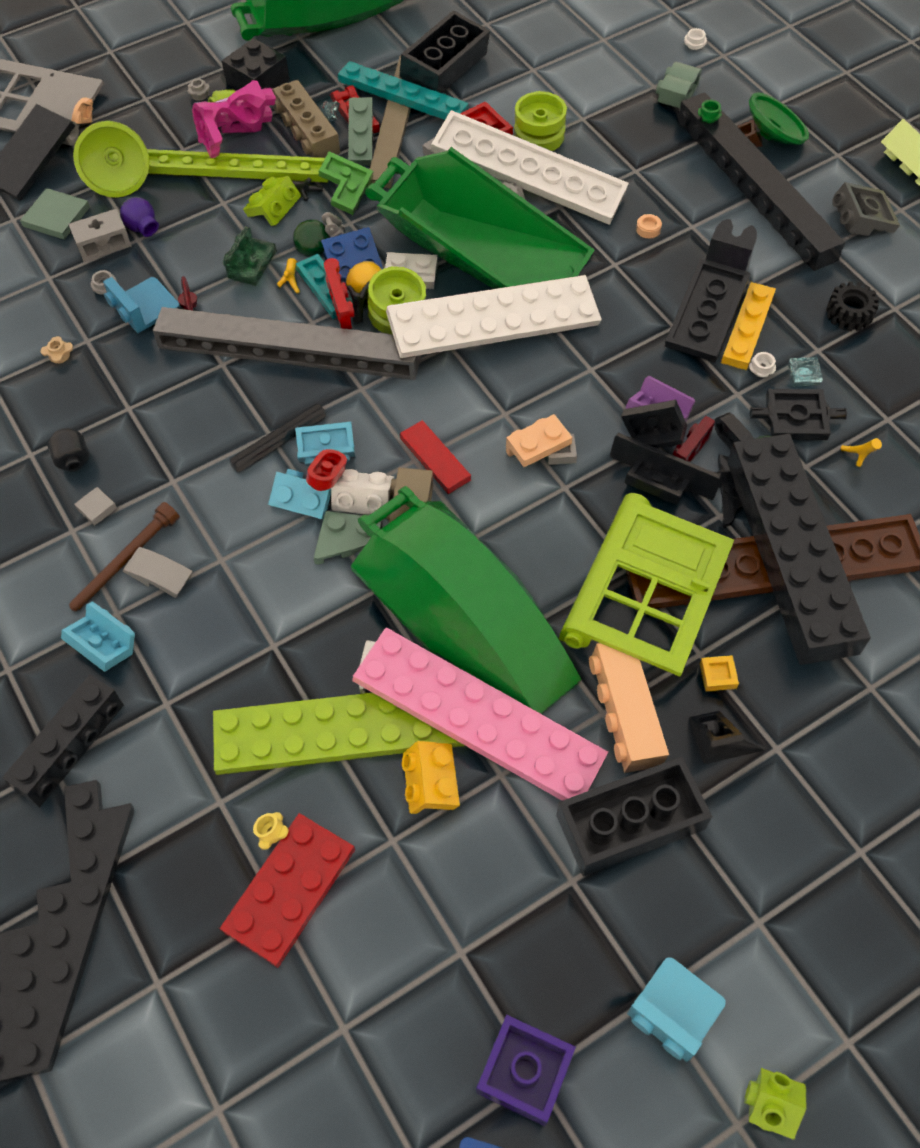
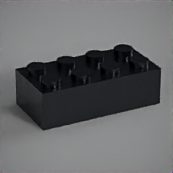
M453 10L401 54L399 78L443 93L487 54L490 30Z
M682 756L560 801L556 814L583 877L706 830L712 819V815Z

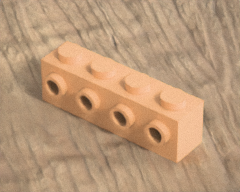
M597 643L592 656L589 657V666L591 673L597 676L599 683L597 694L600 703L605 704L607 711L605 716L608 731L610 733L613 732L616 742L614 744V753L617 762L622 763L624 773L646 770L664 763L669 756V752L640 660L604 644Z

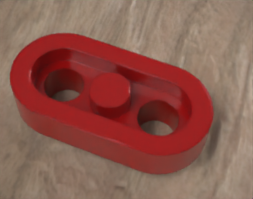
M326 449L321 451L307 469L306 482L317 491L331 489L345 471L346 456L337 450Z

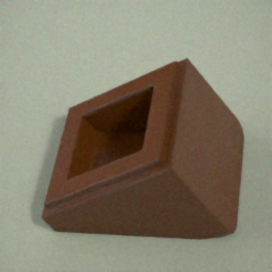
M754 120L737 126L756 147L762 146L761 130L756 126Z

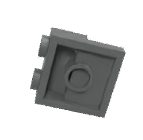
M844 182L833 196L832 204L834 207H837L838 212L841 214L840 223L845 225L846 230L851 234L869 236L874 229L894 233L900 226L883 190Z

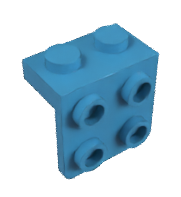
M113 277L103 281L107 291L104 293L108 304L112 308L115 307L125 323L128 322L137 333L156 323L162 307L180 309L179 302L155 277H151L127 291H124Z

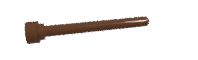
M162 502L155 509L154 519L70 602V609L72 611H79L132 558L138 547H143L162 527L172 526L180 518L176 510L168 503Z

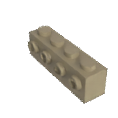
M298 80L273 88V93L276 97L273 108L277 114L280 113L285 126L291 128L294 139L301 142L306 155L326 158L329 151L336 155L340 153L338 133Z

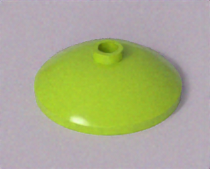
M115 121L96 122L84 129L74 146L73 157L78 175L90 189L101 195L124 197L138 190L146 180L150 164L147 148L140 136L122 123ZM110 152L116 153L117 156H118V159H117V160H112V159L109 157V153H110Z

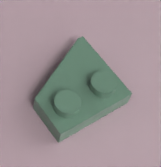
M325 511L314 554L315 564H323L324 559L341 555L342 558L362 551L370 540V537L358 523V518L362 515ZM383 521L376 524L380 529H382Z

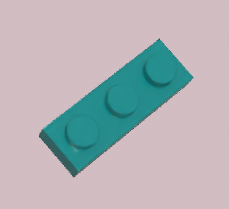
M316 254L296 263L297 272L332 319L337 318L327 287L322 258L319 254ZM348 294V298H346V301H347V302H349V301L352 302V298H351V296Z

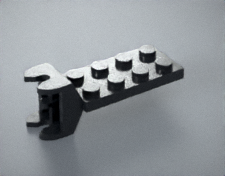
M731 219L723 220L716 227L711 238L706 260L700 258L667 336L665 347L716 363L749 281L750 273L748 270L757 239V231L754 226L750 225L745 228L742 234L737 237L732 235L733 224Z

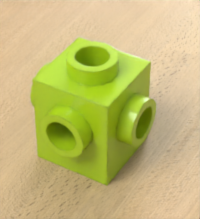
M761 1068L756 1082L750 1080L745 1092L744 1103L749 1105V1122L758 1125L763 1130L773 1131L794 1140L806 1111V1085L790 1079L783 1073L771 1072Z

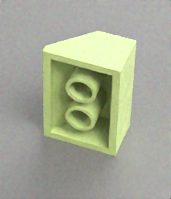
M902 119L881 143L887 148L884 153L891 160L895 161L898 158L902 162L899 167L908 176L914 173L918 177L915 182L920 186V133Z

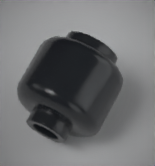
M63 428L54 432L47 444L53 464L62 470L77 471L82 468L90 456L84 436L70 428Z

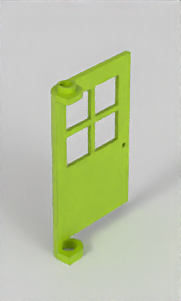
M629 493L625 495L564 623L559 640L576 649L587 647L591 640H594L681 677L734 539L651 507L650 502L640 494ZM617 566L651 580L642 603L607 589ZM657 583L691 596L682 620L647 606ZM604 596L638 610L628 634L593 620ZM644 613L679 627L670 652L634 637Z

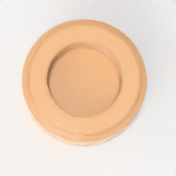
M642 215L637 220L636 232L643 238H655L661 232L662 222L655 215Z

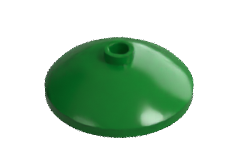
M756 92L750 97L749 109L756 126L761 130L760 134L765 139H772L778 143L789 145L804 144L808 140L809 132L807 127L786 105L764 93Z

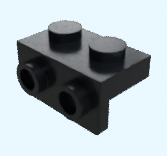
M677 400L623 409L621 417L631 438L654 448L673 447L683 443L687 423Z

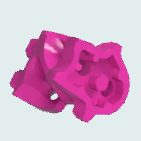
M253 80L228 98L216 102L204 101L193 104L192 113L198 141L204 144L210 158H215L220 153V144H222L223 138L218 127L222 126V133L261 131L262 123L272 121V111L269 105H275L276 100L272 89H261L258 81Z

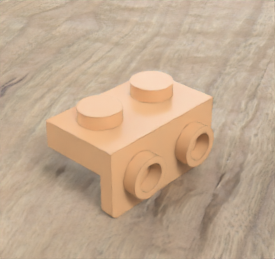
M553 414L547 418L537 420L534 424L522 430H516L506 437V453L509 457L515 455L522 466L526 467L571 445L573 437L556 415Z

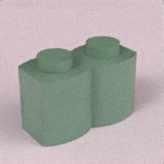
M674 62L672 67L667 68L664 80L658 82L656 94H658L657 102L680 108L681 101L691 98L696 91L702 69Z

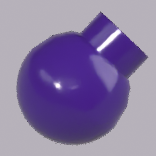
M132 197L122 204L120 217L126 228L133 232H141L145 237H150L157 232L159 223L155 220L154 209L147 200L141 197Z

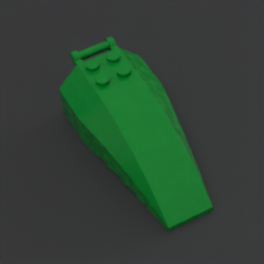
M246 0V2L232 4L230 10L233 17L238 21L242 38L249 41L254 36L293 35L347 26L380 14L404 0ZM244 14L250 15L253 24L247 23Z

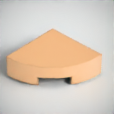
M84 97L77 102L71 121L77 124L92 122V99Z

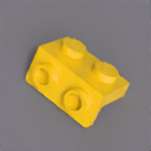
M426 741L414 743L403 753L402 769L405 771L406 778L405 798L409 804L410 814H418L424 808L454 810L459 807L460 802L452 744Z

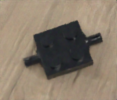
M768 389L766 394L767 408L751 407L749 413L750 419H767L770 425L771 436L790 434L792 440H828L831 434L829 420H846L847 418L846 408L829 407L825 401L823 389Z

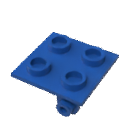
M369 227L321 240L325 260L334 258L339 261L340 271L338 273L341 275L342 283L345 282L346 284L349 270L358 263L372 261L383 269Z

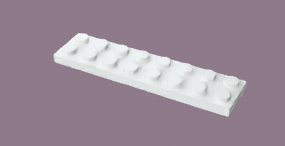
M452 110L431 143L432 152L440 153L448 151L450 147H453L491 176L502 181L506 180L507 183L515 182L516 186H520L526 191L609 225L629 184Z
M586 275L389 305L386 310L400 359L597 326L602 320Z

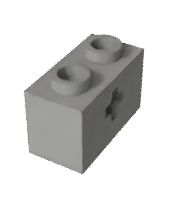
M117 209L69 224L84 262L131 247L125 226Z

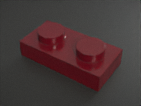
M705 415L699 424L694 423L687 434V440L677 445L672 455L691 463L710 439L715 420Z

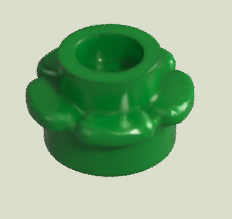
M706 100L702 103L701 108H699L698 115L702 117L704 122L712 123L720 119L722 115L721 105L715 100Z

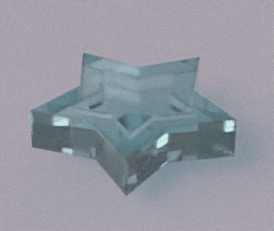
M324 101L320 110L329 122L338 119L337 110L340 103L338 101L332 103Z

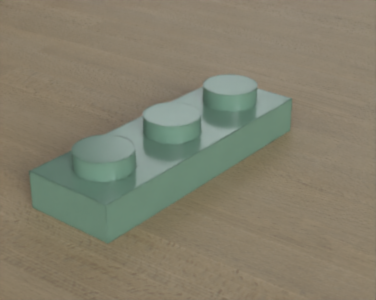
M372 97L349 98L348 160L361 166H370L373 158Z

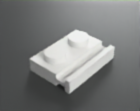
M387 252L385 268L394 266L413 270L422 278L426 289H434L438 258L437 255Z

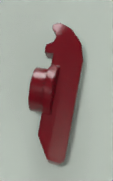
M183 276L181 277L183 293L179 295L178 302L183 309L194 311L193 308L197 305V296L195 293L190 292L187 279Z

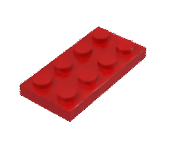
M298 813L289 826L287 836L276 845L219 928L224 934L279 968L355 852V847Z

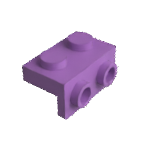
M647 376L641 390L629 398L625 409L677 400L687 422L695 399L651 376Z

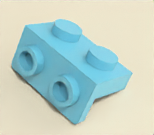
M351 422L295 428L298 447L297 457L300 463L305 462V466H310L316 456L326 449L342 452L346 456L347 461H350V457H355Z
M288 468L286 474L276 472L268 505L324 519L331 497V489L325 491L313 489L308 485L306 479H303V472Z
M93 601L86 605L85 617L62 629L61 639L104 672L133 655L135 633L129 626L121 623L107 610L102 609Z

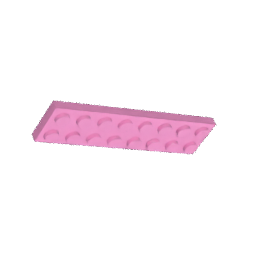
M388 628L384 629L353 675L352 681L562 801L589 790L608 754V751Z

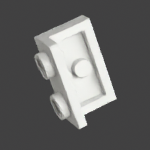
M346 469L331 488V509L339 512L370 515L389 501L391 480L394 476H387L382 472L367 474L358 473V471L353 469Z

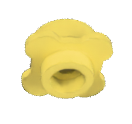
M266 813L256 820L253 833L259 838L258 845L261 849H269L272 844L287 836L289 830L282 823L283 816L281 813Z

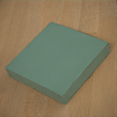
M46 188L20 221L25 228L65 240L71 232L69 224L81 220L90 208L88 200Z

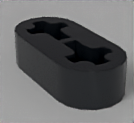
M728 412L715 418L714 427L716 433L730 450L734 442L754 439L751 433L732 413Z

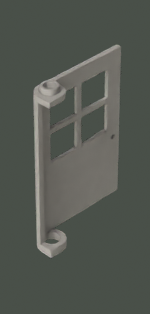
M0 59V72L14 75L5 91H0V109L7 99L26 103L17 120L0 117V130L15 133L36 104L71 120L77 102L84 97L94 101L104 82L103 80ZM21 76L41 80L31 97L11 94ZM74 121L72 122L75 127L63 144L73 146L79 137L78 127L80 124Z

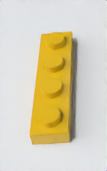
M754 282L750 283L721 363L743 370L748 369L774 297L775 288Z

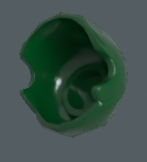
M318 220L301 222L293 234L296 250L305 256L322 254L324 248L321 240L330 238V235L325 231V225Z

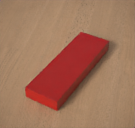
M423 420L400 433L402 442L427 470H433V478L447 494L471 481V474Z

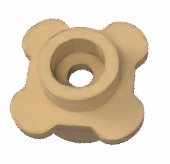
M56 336L48 342L47 346L41 348V354L48 356L53 363H63L69 359L73 345L72 343L62 341L61 337Z

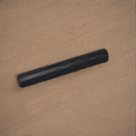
M320 404L313 405L230 458L231 466L236 472L243 471L296 436L295 428L312 426L325 418L326 415L323 407Z

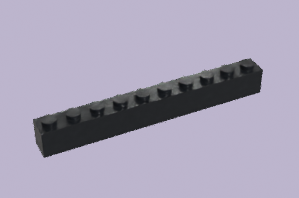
M704 92L681 101L678 114L680 125L690 133L692 138L705 150L706 154L717 163L718 167L726 173L731 181L744 193L745 197L754 204L760 214L772 224L773 228L781 234L788 245L799 254L802 260L813 271L839 261L845 241L722 110L720 119L712 123L704 122L702 117L698 115V110L701 108L702 103L712 99Z

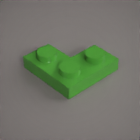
M329 151L319 169V176L338 184L331 199V206L353 215L373 177V171Z

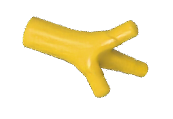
M290 258L287 260L284 275L277 283V286L281 287L286 281H289L292 289L298 294L300 290L295 280L297 261Z
M874 438L867 443L857 446L842 445L841 451L857 453L859 457L856 466L861 467L867 455L880 449L882 443L879 439Z

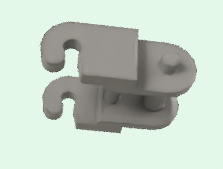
M326 212L322 215L321 218L326 224L325 231L331 237L345 234L343 232L345 226L339 217L331 212Z

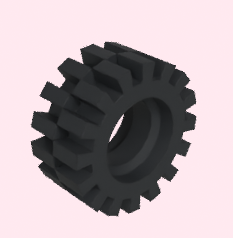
M853 281L848 282L847 286L845 283H841L839 287L836 286L826 308L827 317L832 319L831 323L833 325L839 323L838 328L842 330L846 326L848 327L847 331H852L853 327H855L856 331H860L862 327L865 329L872 323L879 307V297H875L876 292L874 290L869 292L871 287L868 285L863 288L861 287L862 283L858 282L855 286ZM845 304H853L860 309H853Z

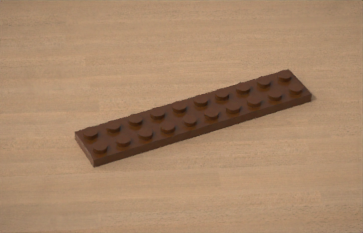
M911 514L827 526L848 581L920 571V534ZM754 536L734 539L711 601L773 592ZM626 570L633 600L642 603L651 580ZM657 583L647 606L658 609L689 604L691 596Z

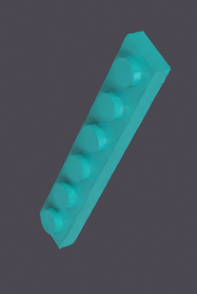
M351 61L338 73V82L349 86L353 85L354 88L443 120L447 118L451 110L459 114L469 110V103Z

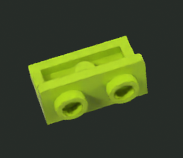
M289 176L266 179L262 183L263 187L261 190L249 197V203L243 208L248 217L264 215L271 226H276L301 197Z

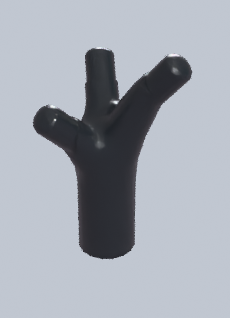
M307 178L302 182L292 180L304 201L309 199L306 191H323L322 186L309 184L311 178Z
M368 281L360 293L355 292L351 285L347 286L355 313L353 322H363V306L370 281Z

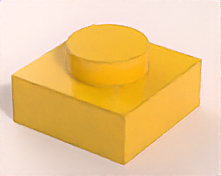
M733 655L701 658L700 668L706 692L737 689L739 681Z

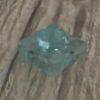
M817 357L790 358L788 367L793 386L821 384L823 377Z

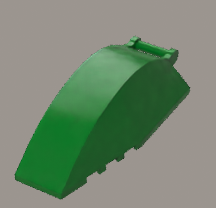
M404 486L398 490L397 496L370 515L364 514L358 518L359 525L370 537V540L351 564L352 571L429 652L441 655L452 662L454 666L461 670L463 669L470 675L540 714L546 712L581 682V677L565 648L520 578L441 501L423 502L410 488ZM406 504L410 508L382 529L376 525Z

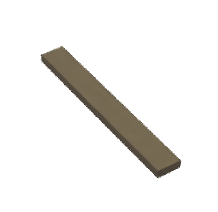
M401 56L399 57L394 76L399 78ZM388 100L370 170L373 171V177L369 185L375 183L386 170L387 163L392 157L399 158L411 111L410 107ZM394 176L384 188H391Z

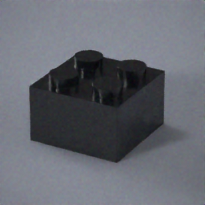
M255 38L249 40L222 60L226 84L236 90L245 87L254 80L258 81L261 89L271 88L273 91V88L281 86L290 80L286 56Z

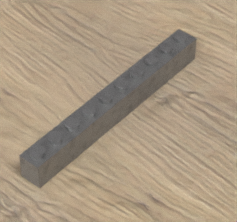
M162 307L153 328V333L160 349L416 380L421 355L400 359L392 334Z

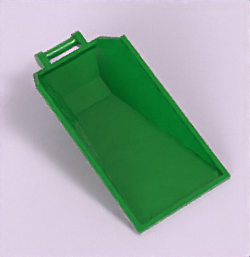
M450 147L448 151L417 157L410 166L399 158L392 157L387 163L386 170L375 183H371L365 190L369 199L379 201V204L376 206L377 210L399 232L419 246L493 289L576 277L595 251L453 147ZM395 174H400L401 177L389 192H386L383 189Z

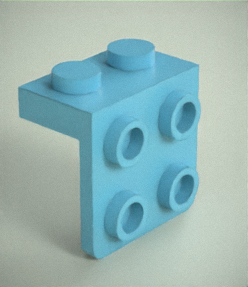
M669 957L660 965L627 1014L633 1018L631 1021L639 1030L647 1035L653 1034L663 1042L662 1047L678 1060L683 1058L688 1062L702 1045L701 1041L725 1007L726 1002L723 996L675 959Z

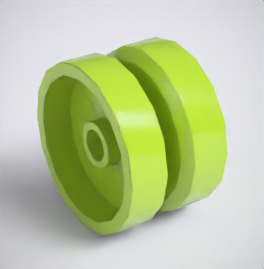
M543 91L531 92L522 96L515 105L514 136L550 151L559 148L565 138L567 106L564 100L558 95Z
M394 266L381 269L373 275L368 286V318L372 325L380 332L393 335L386 313L387 306L426 300V285L422 278L413 270Z

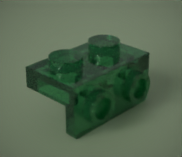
M245 226L240 235L236 236L233 246L223 259L228 279L256 286L277 251L275 243L252 238L250 227Z

